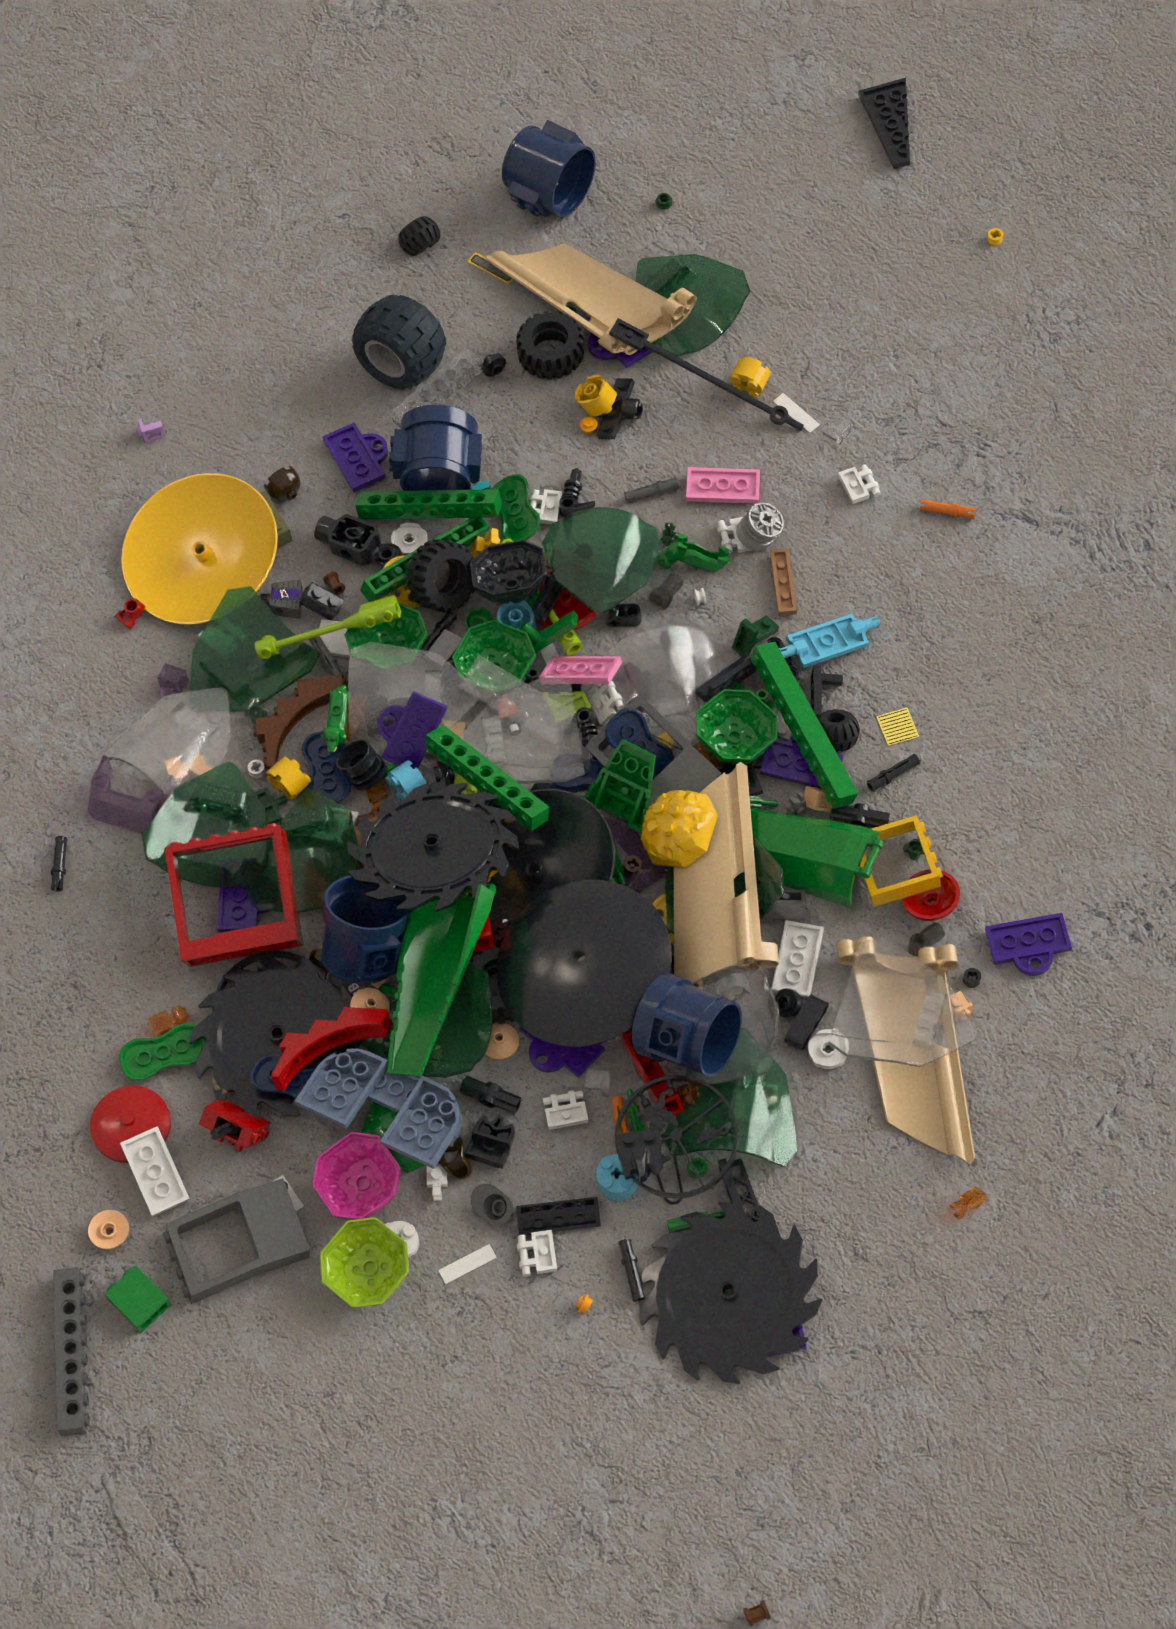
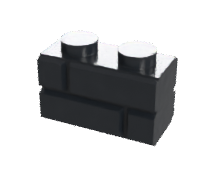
M311 582L305 588L299 604L332 620L338 615L344 599Z

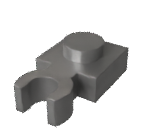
M798 791L794 799L792 797L789 799L791 804L787 806V814L802 816L806 811L805 796Z

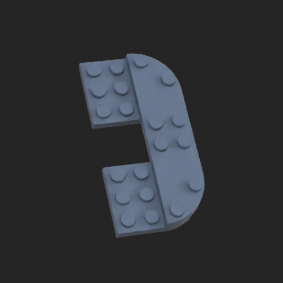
M346 1049L347 1052L338 1055L334 1053L317 1066L294 1102L297 1106L344 1128H348L366 1099L393 1110L398 1114L380 1140L381 1145L433 1169L452 1139H457L462 1123L461 1112L455 1096L444 1085L424 1076L419 1078L416 1076L388 1074L387 1059L362 1049Z

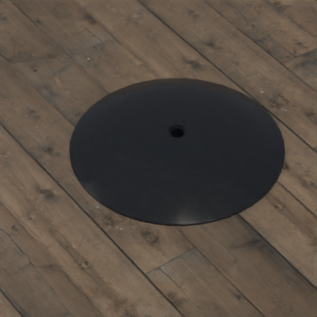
M532 790L529 792L549 806L548 821L533 831L522 826L519 821L501 824L517 836L519 850L511 847L503 848L509 863L507 873L502 878L497 871L496 874L490 877L491 880L487 883L494 884L496 887V893L489 913L491 929L493 928L492 925L495 926L498 920L502 921L504 918L513 922L529 903L557 886L580 880L612 881L615 868L614 838L608 822L591 802L580 795L565 790Z
M580 880L557 886L529 903L518 914L507 930L497 960V983L500 996L512 1018L525 1031L545 1042L567 1047H583L612 1040L633 1028L637 1008L650 984L660 975L670 973L671 943L662 917L655 907L641 894L629 887L605 880ZM585 956L582 961H578L580 957Z

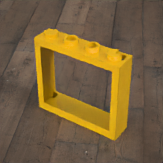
M917 815L872 828V830L879 832L881 841L916 830L931 872L930 874L880 889L876 888L871 873L869 878H864L873 907L941 887L940 878L943 875L940 867L936 868L935 863H937L935 852H930L929 848H932L929 836L925 837L926 828L924 822H919ZM865 854L859 865L860 868L864 866L867 860Z

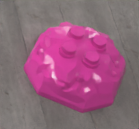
M350 1132L318 1156L312 1185L334 1217L352 1220L369 1218L381 1209H384L396 1197L401 1167L389 1149L381 1145L379 1135Z

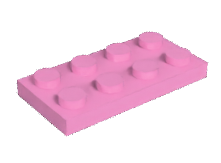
M688 467L686 501L759 503L760 470Z
M552 656L539 676L541 684L550 685L610 684L622 663L621 657Z

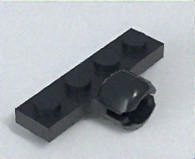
M632 378L616 379L613 389L617 392V396L612 405L611 412L603 415L596 434L598 439H615L622 420H637L641 418L643 404L640 402V399L630 398L635 384Z

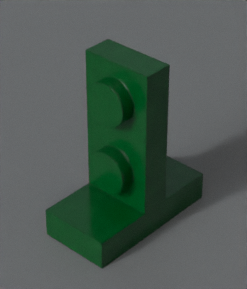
M767 615L754 623L744 619L740 623L731 648L740 656L747 658L750 656L755 644L778 632L780 626Z

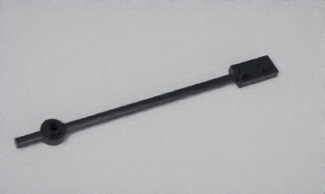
M617 318L609 333L610 336L638 351L645 347L770 414V420L776 425L787 423L800 431L802 430L804 424L789 417L785 407L775 406L772 408L649 342L647 340L649 334Z

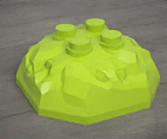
M376 1217L346 1221L320 1252L322 1283L352 1308L383 1305L396 1292L409 1273L407 1242Z

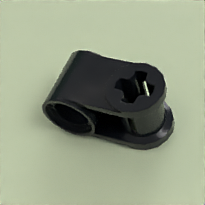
M610 603L607 605L608 618L606 619V624L610 627H636L642 622L641 609L636 603Z

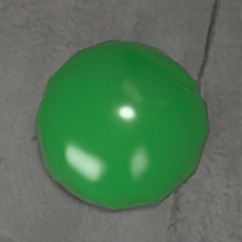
M481 607L479 609H472L465 617L464 624L468 630L470 627L491 621L493 618L490 611Z

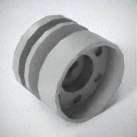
M755 504L737 525L736 534L739 541L749 550H765L784 528L782 514L771 504Z

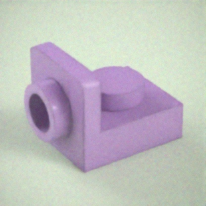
M138 419L140 425L137 426L139 437L143 436L145 443L166 437L161 421L144 426L142 419Z

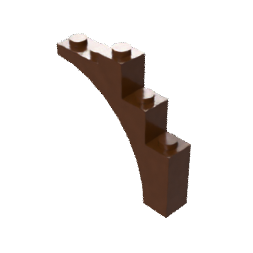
M342 674L297 680L298 687L294 688L295 697L276 699L277 707H274L275 716L255 718L256 726H253L254 737H258L259 744H262L263 752H266L267 757L263 758L265 769L268 768L269 770L278 762L281 747L293 727L312 711L330 703V691L338 686H342Z

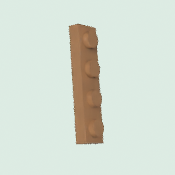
M789 549L770 550L778 616L797 614Z

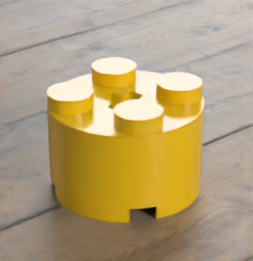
M743 357L742 360L741 358L738 359L730 375V381L733 387L748 392L750 396L757 398L762 393L771 372L767 366L763 368L761 366L762 362L759 360Z
M592 375L586 379L587 382L584 385L580 384L575 391V399L590 417L610 413L617 392L602 376Z
M286 756L282 757L266 772L268 774L266 777L278 792H285L287 799L291 801L311 782L310 777L299 769L301 767L295 759L290 761Z

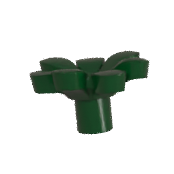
M666 523L665 529H663L662 535L664 536L661 538V543H665V546H669L674 542V539L677 540L679 533L676 532V525L673 523Z

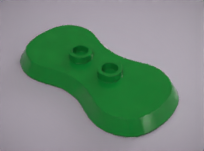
M520 474L507 476L497 482L492 488L499 489L502 501L499 511L502 517V536L504 539H512L513 542L519 540L526 541L538 532L540 516L530 505L527 479Z
M192 1023L178 1024L161 1036L137 1038L127 1042L120 1050V1066L127 1078L135 1081L146 1080L166 1067L196 1063L206 1040L202 1038L190 1044L189 1041L196 1025Z

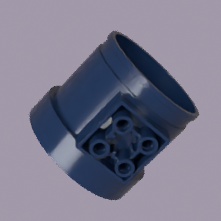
M549 120L546 121L542 129L530 125L523 128L511 142L502 165V181L508 188L507 193L511 196L510 199L517 203L516 206L520 209L525 210L527 208L530 210V213L537 217L541 215L546 218L548 212L565 217L578 208L590 189L596 167L595 153L581 141L575 132Z
M446 405L420 406L411 409L403 415L400 429H395L394 436L390 438L391 452H389V472H393V479H400V486L403 491L470 490L471 483L475 484L480 481L482 434H478V424L473 416L461 409Z
M351 875L333 882L326 890L322 912L325 927L321 961L325 969L336 978L354 984L377 983L388 978L390 975L396 974L401 948V934L406 929L409 911H397V906L406 899L379 902L368 898L366 893L377 890L379 887L358 883Z
M664 973L650 984L637 1008L632 1028L634 1050L639 1055L654 1061H668L693 1072L701 1073L703 1076L713 1077L726 1066L736 1048L742 1026L741 1008L734 1001L694 987L692 982L671 973Z

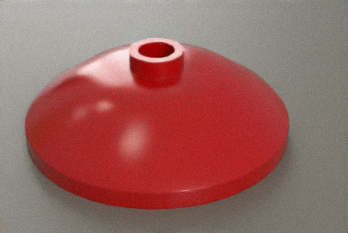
M930 870L920 871L908 880L930 874L931 872ZM941 871L943 875L940 878L941 887L901 898L905 910L914 918L923 921H935L951 914L960 901V888L953 876Z

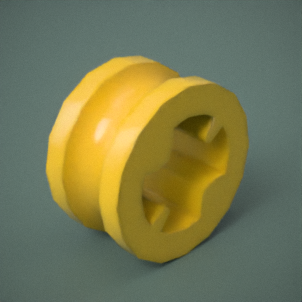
M992 228L988 231L987 241L990 245L998 246L1002 243L1003 232L999 228Z

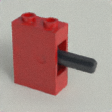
M220 1099L205 1106L199 1125L211 1130L210 1134L213 1140L223 1142L224 1138H226L229 1145H236L235 1150L241 1152L243 1147L247 1149L265 1141L270 1133L268 1128L271 1122L263 1118H257L245 1112L243 1108L227 1100L223 1101Z

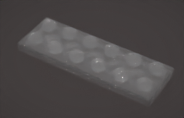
M480 655L477 656L459 685V688L554 745L558 744L576 714L574 711Z

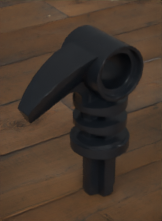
M578 468L572 469L570 479L565 481L564 493L559 500L560 514L566 519L584 514L595 507V501L578 503V496L582 490V484L580 483L582 471Z
M581 707L565 724L562 734L566 737L579 727L583 738L582 745L586 747L588 741L598 735V719L588 707ZM588 751L589 759L596 761V759Z

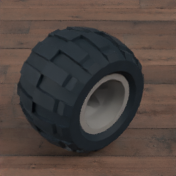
M394 294L388 295L368 307L358 320L351 339L353 343L352 348L362 367L379 382L401 390H405V388L411 389L428 379L439 366L446 346L444 331L436 317L416 300Z

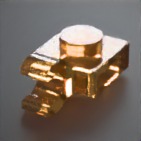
M975 1186L959 1196L960 1200L953 1202L950 1208L954 1211L959 1208V1211L954 1216L957 1219H961L966 1215L968 1208L970 1210L978 1208L988 1198L985 1192Z

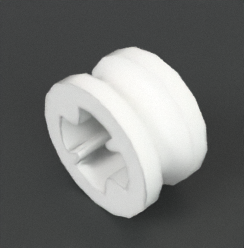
M700 588L699 591L694 589L697 606L700 603L706 604L704 589Z
M255 759L248 764L249 775L252 778L258 779L265 775L266 770L261 760ZM258 766L259 771L255 772L254 767Z

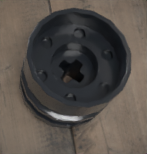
M363 739L353 741L345 746L336 759V765L357 790H366L375 786L382 780L387 770L384 760L376 753L371 744Z

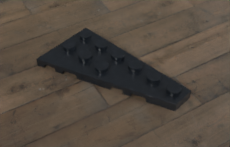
M906 78L859 90L858 96L893 169L910 165Z

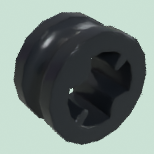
M969 968L964 972L963 982L967 987L975 988L980 984L981 973L978 969ZM969 975L972 976V977H973V976H976V979H975V980H974V979H970V980H969L968 978H969Z

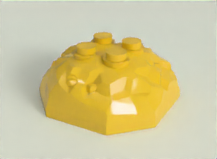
M674 790L662 793L656 802L648 808L644 816L641 835L643 848L647 851L652 863L655 865L688 867L707 852L718 817L709 797L706 794L688 790Z

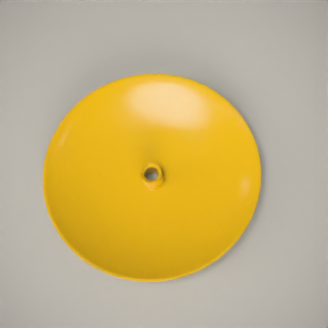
M204 473L179 479L155 493L140 508L127 530L121 559L122 572L127 588L134 599H138L146 606L144 610L161 620L176 624L193 625L220 619L249 601L269 575L277 551L278 534L275 517L265 498L253 486L236 477L218 473Z

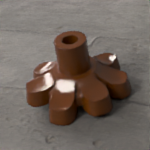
M685 1082L678 1087L677 1093L683 1107L687 1103L689 1106L695 1105L693 1098L696 1099L700 1095L697 1092L699 1089L697 1085Z

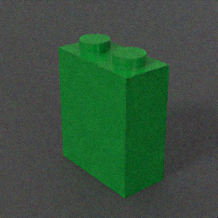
M136 1265L132 1269L130 1268L125 1271L122 1278L117 1283L111 1284L105 1293L108 1301L140 1334L171 1306L169 1299Z

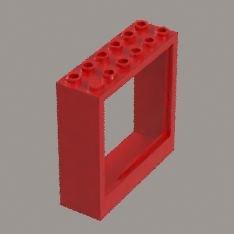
M268 824L262 829L251 827L246 829V832L241 833L239 831H230L225 836L215 834L203 840L193 838L189 842L182 844L181 842H172L170 846L165 847L181 961L187 966L193 967L251 956L265 951H279L304 946L287 834L280 825ZM273 840L285 921L217 933L213 937L189 941L177 857Z

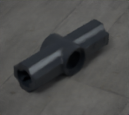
M861 803L854 804V806L846 805L835 809L831 808L830 819L872 828L889 824L890 813L872 810L869 806Z
M466 1076L461 1083L460 1093L477 1099L486 1107H497L512 1114H515L520 1107L522 1098L503 1090L496 1083H485Z

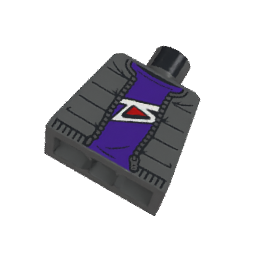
M301 579L271 584V593L260 594V604L270 605L273 615L301 619L302 605L299 604L303 594Z

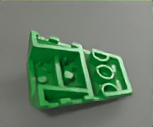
M622 739L608 759V763L601 769L599 776L595 782H592L583 798L591 802L597 809L603 808L629 821L627 826L642 833L644 816L649 808L656 755Z

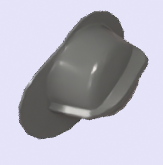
M480 1184L472 1191V1208L494 1226L504 1225L514 1215L512 1213L513 1203L511 1199L495 1186Z

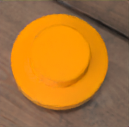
M585 417L580 421V428L586 434L594 433L598 427L597 420L593 417Z
M588 1294L585 1297L580 1296L575 1306L578 1308L577 1313H587L593 1301Z

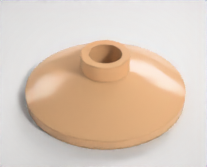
M364 988L357 991L350 1003V1007L387 1009L388 1013L390 1010L388 998L384 993L374 988ZM368 1002H373L374 1005L370 1006Z
M494 1023L488 1026L480 1037V1046L483 1053L494 1060H504L516 1053L520 1043L519 1035L515 1028L506 1023ZM501 1036L503 1039L498 1041L496 1037Z
M105 1210L93 1217L88 1227V1235L91 1242L101 1249H113L120 1246L126 1240L129 1233V1223L126 1217L115 1210ZM108 1230H113L112 1234L107 1235Z

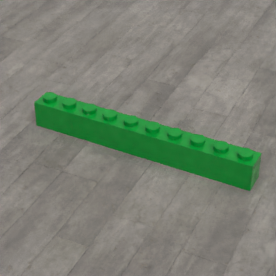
M776 642L755 646L751 655L752 664L758 670L759 676L764 681L768 693L772 696L776 708L782 714L785 724L788 725L792 733L793 739L800 747L801 754L806 758L810 770L813 771L817 779L818 785L825 793L826 800L833 809L853 804L858 791Z

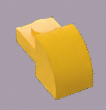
M491 528L485 538L477 536L470 545L471 557H476L487 546L499 544V530Z

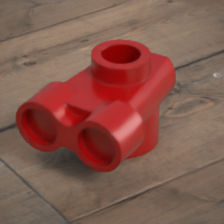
M136 598L127 600L124 605L125 608L122 611L119 610L114 616L130 630L146 607Z

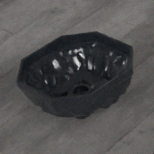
M525 540L487 546L470 561L473 589L485 599L501 604H508L509 602L518 604L523 600H528L530 596L539 592L541 586L545 584L547 577L543 548Z

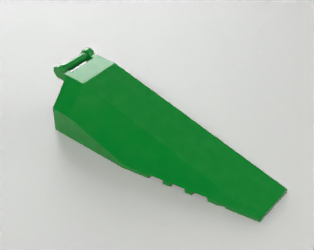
M750 808L755 871L779 885L795 890H805L806 894L848 908L852 907L851 893L855 875L869 878L879 850L883 848L884 842L880 840L878 831L859 825ZM867 847H871L864 866L860 868L859 865Z
M478 884L475 900L470 896H465L467 893H472V890H467L451 907L438 912L435 911V907L439 900H434L418 909L410 911L398 962L397 981L399 984L398 992H395L397 1003L396 1011H393L395 1022L394 1030H391L388 1074L422 1077L490 913L496 893L494 884H487V887Z

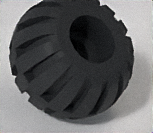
M426 216L416 218L400 231L398 235L399 244L404 252L411 256H416L424 252L427 247H432V245L439 241L440 230L438 225Z
M833 709L818 715L817 718L836 752L849 750L855 745L859 738L860 727L852 713L842 709Z

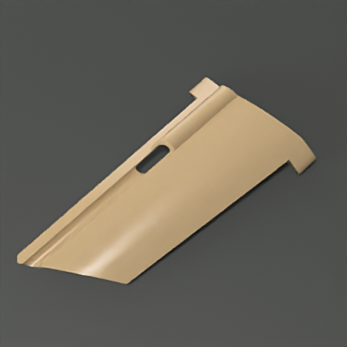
M565 243L542 251L521 255H509L503 251H496L487 255L485 259L600 338L598 343L612 353L624 352L627 355H631L637 351L609 335L617 318L649 334L647 340L653 342L666 335L686 319L697 300L696 296L685 288H680L677 292L672 293L671 297L666 299ZM571 302L590 315V321L585 320L566 307V303Z
M741 762L736 764L735 769L731 773L725 774L724 772L700 792L709 797L718 814L707 852L686 868L674 867V975L691 981L694 987L702 990L703 978L736 965L742 967L744 971H755L760 966L774 968L779 965L777 944L761 942L747 766ZM745 872L746 891L735 897L734 878L740 873Z
M861 937L856 941L850 939L838 941L836 946L839 963L852 966L886 1122L950 1157L952 1155L957 1156L965 1163L971 1164L975 1159L946 978V972L958 967L955 946L947 944L940 946L938 949L924 947L918 950V956L916 957L876 953L872 937ZM932 1023L944 1027L947 1047H941L934 1043Z

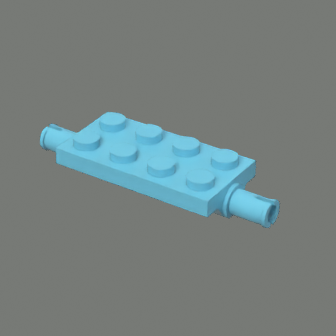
M849 614L787 635L786 641L788 646L779 649L784 659L795 656L803 669L868 647L869 641L866 637V631L880 627V620L877 616L858 620L855 619L853 614Z

